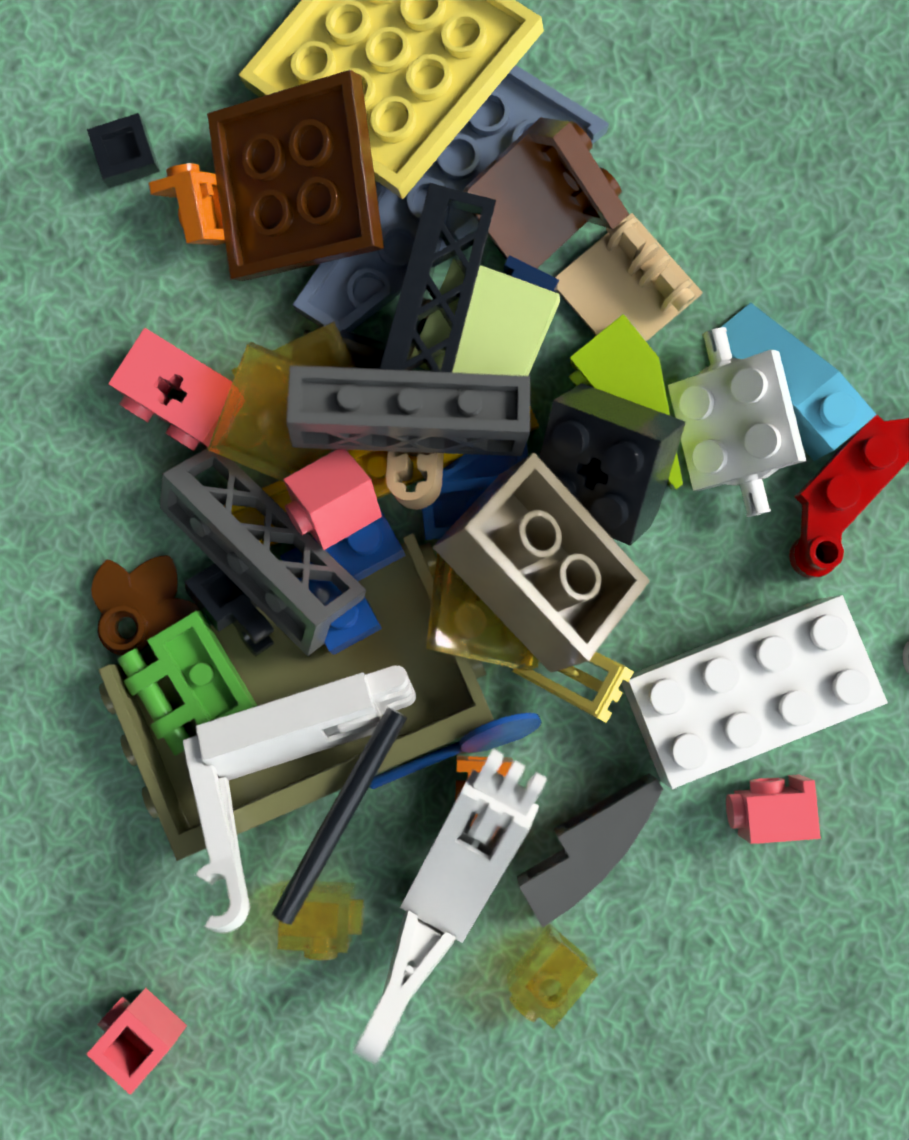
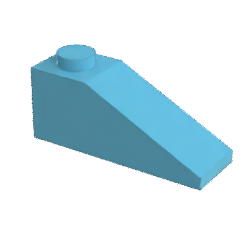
M752 303L748 304L722 326L727 329L726 334L732 358L745 359L771 349L779 351L802 446L813 461L834 451L877 415L840 371Z

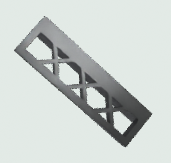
M290 366L287 426L292 447L522 456L530 433V376Z
M216 444L162 473L160 509L307 656L324 645L330 624L364 599L366 589L326 550H323L308 533L303 536L300 535L288 514ZM213 466L228 481L227 489L203 486L194 477ZM232 505L256 508L264 516V526L240 523L231 514ZM270 542L293 544L302 553V563L279 561L269 551ZM309 579L331 581L343 594L325 606L308 590Z

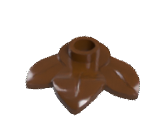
M163 555L149 559L136 567L130 574L124 567L108 559L103 562L96 572L92 582L91 593L96 606L101 612L98 621V636L101 643L110 652L124 655L136 648L141 652L149 646L148 639L195 611H201L195 603L175 598L178 591V574L174 560L170 556ZM127 617L133 619L136 623V632L128 639L122 637L118 630L120 622Z

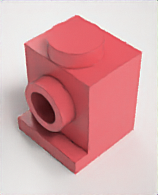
M788 775L789 787H785L783 778L750 780V790L734 791V794H728L726 797V812L731 829L738 828V836L750 844L821 839L815 780L802 775Z

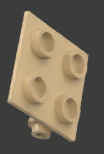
M631 213L614 229L606 228L608 233L555 277L559 279L556 291L596 336L624 314L647 342L700 297L703 292L634 214Z

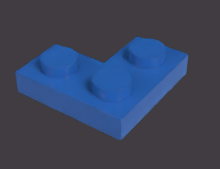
M381 509V518L325 549L357 581L406 556ZM297 548L280 556L282 561L302 563V553ZM309 579L308 590L325 606L343 594L331 581ZM365 596L361 602L330 624L325 645L332 655L382 629Z

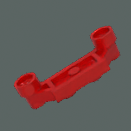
M876 415L854 433L794 497L802 504L801 537L791 546L789 559L791 566L799 575L806 578L822 577L829 574L841 563L844 557V548L841 544L843 531L909 462V418L884 421ZM817 546L820 547L824 553V559L822 562L819 561L816 557Z

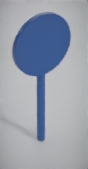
M521 713L484 724L467 733L456 743L375 776L369 788H378L461 752L475 753L487 751L519 740L540 727V716L536 713Z

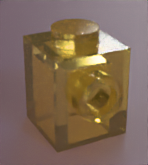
M288 880L281 889L280 897L283 894L290 880ZM316 881L293 924L288 925L279 921L277 949L304 951V957L312 960H331L337 958L338 953H347L352 941V934L362 935L364 899H354L355 883Z
M549 924L507 974L508 990L512 993L509 1000L531 1022H536L540 1017L554 1029L595 980L598 972L592 959Z

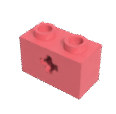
M146 328L143 329L108 383L124 395L119 403L120 406L147 423L153 414L170 424L165 434L192 451H195L199 443L207 448L214 444L218 445L248 399V396L237 384ZM172 388L177 391L183 390L187 394L182 403L167 397Z

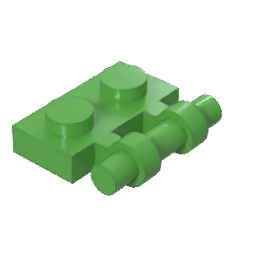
M195 611L147 640L158 658V661L147 666L137 648L117 659L128 677L124 684L132 696L138 694L154 721L149 726L158 740L162 737L165 739L174 756L185 750L183 740L190 738L183 726L187 722L194 719L197 725L257 706L201 611ZM166 676H169L185 703L175 710L158 684Z

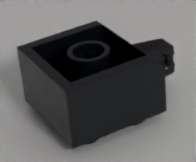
M581 383L553 400L539 459L612 539L631 546L651 527L659 511L686 421Z

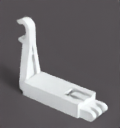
M395 665L366 675L362 672L196 726L198 736L183 740L187 765L210 859V864L202 867L196 873V876L212 885L219 879H226L230 898L228 911L218 917L211 915L205 927L219 933L233 931L245 921L249 912V900L241 865L229 780L372 735L387 707L399 710L412 705L416 699L415 690L403 667Z
M492 749L481 772L478 773L473 770L400 907L406 912L401 922L382 997L354 1050V1053L375 1065L383 1053L406 1004L450 949L455 939L463 943L529 831L539 808L535 801L547 778L536 772L530 778L526 788L517 784L525 766L515 760L506 776L497 773L496 771L502 763L504 754L495 749ZM476 814H478L472 826L470 827L474 817L476 816Z

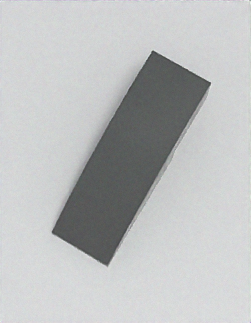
M648 773L555 827L554 831L564 849L517 876L519 887L542 928L582 900L605 879L628 852L647 823L662 793L663 787L656 777Z

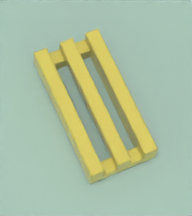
M525 647L512 671L607 723L612 714L607 710L611 701L618 702L623 693L618 690L623 680L629 682L634 673L626 666L598 652H595L588 662L608 672L604 682L574 666L558 670V672L598 692L593 702L530 669L534 659L539 660L527 647Z

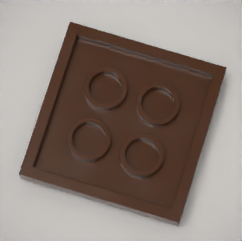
M347 70L207 113L230 279L246 281L384 249L361 75L352 70Z

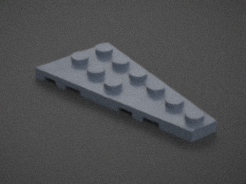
M515 65L403 200L379 182H375L384 249L321 263L293 303L295 311L337 337L342 329L352 332L400 294L429 183L463 191L473 179L540 117L577 123L587 133L592 144L607 133L609 123ZM450 207L446 226L455 241L477 230L479 222L471 212ZM443 240L441 243L440 250L447 247Z

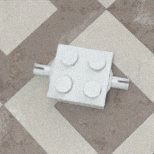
M721 327L712 329V332L707 331L702 334L710 366L703 369L696 376L668 385L675 418L686 421L681 436V443L693 491L705 490L723 484L740 485L747 512L746 516L752 517L771 512L762 479L768 478L780 468L805 462L806 458L779 351L771 349L745 359L732 358L726 334L727 329Z

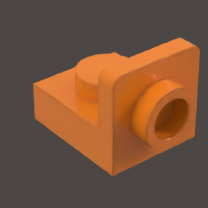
M180 164L167 168V177L148 183L151 195L177 198L179 205L178 218L184 230L186 243L204 245L225 244L216 174L201 172L198 164Z

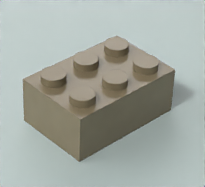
M532 453L501 473L433 546L436 552L550 673L589 661L650 582L644 573L535 453Z

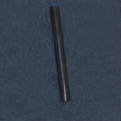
M390 707L386 708L272 911V915L279 921L288 925L293 924L405 724L407 717Z

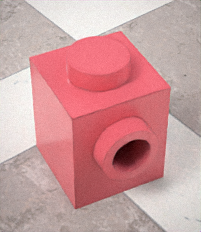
M337 449L283 479L292 502L285 505V510L300 535L303 536L310 532L323 550L382 517L371 479L345 449Z
M145 988L132 1003L122 996L97 1024L105 1031L104 1035L86 1055L131 1095L171 1049L187 1025Z

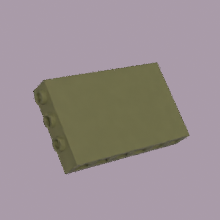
M414 533L404 537L405 542L400 544L406 556L358 581L366 589L365 597L382 629L335 655L329 652L324 643V645L307 656L259 607H256V609L266 617L274 629V632L269 635L274 641V645L256 657L243 643L233 624L228 625L219 632L213 625L210 626L257 706L362 672L366 675L395 665L403 667L415 690L416 699L412 705L396 710L405 715L407 720L377 774L463 737L472 730L494 721L477 681L478 678L487 675L474 644L465 648L462 647L455 627L464 624L463 618L452 593L442 597L439 594L433 576L442 573V570L430 542L419 546ZM154 651L142 655L147 666L158 661ZM120 664L107 665L98 669L103 683L99 685L102 701L111 714H117L125 733L120 738L124 755L132 766L138 765L146 785L142 788L143 801L150 815L154 819H160L176 860H181L206 849L207 846L185 750L174 756L163 737L159 740L149 726L154 721L138 694L132 696L124 684L128 677ZM169 676L158 682L174 710L185 704ZM194 719L183 725L190 738L198 736L197 723ZM371 735L229 780L237 835L341 790Z

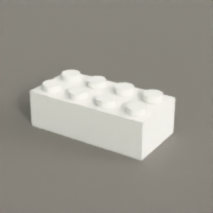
M843 595L818 599L634 672L629 682L622 681V686L662 783L671 789L888 703Z

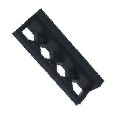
M429 183L380 370L412 371L425 363L430 372L453 373L496 205L495 199ZM450 207L481 215L477 230L455 241L446 226ZM443 240L447 247L440 250L441 243ZM473 246L468 262L462 251ZM454 257L465 278L463 284L442 295L432 280L435 266ZM429 293L433 300L426 304ZM459 299L454 315L448 304ZM440 310L451 328L450 336L427 349L418 334L421 319ZM415 346L419 355L411 358ZM445 352L440 370L433 358Z

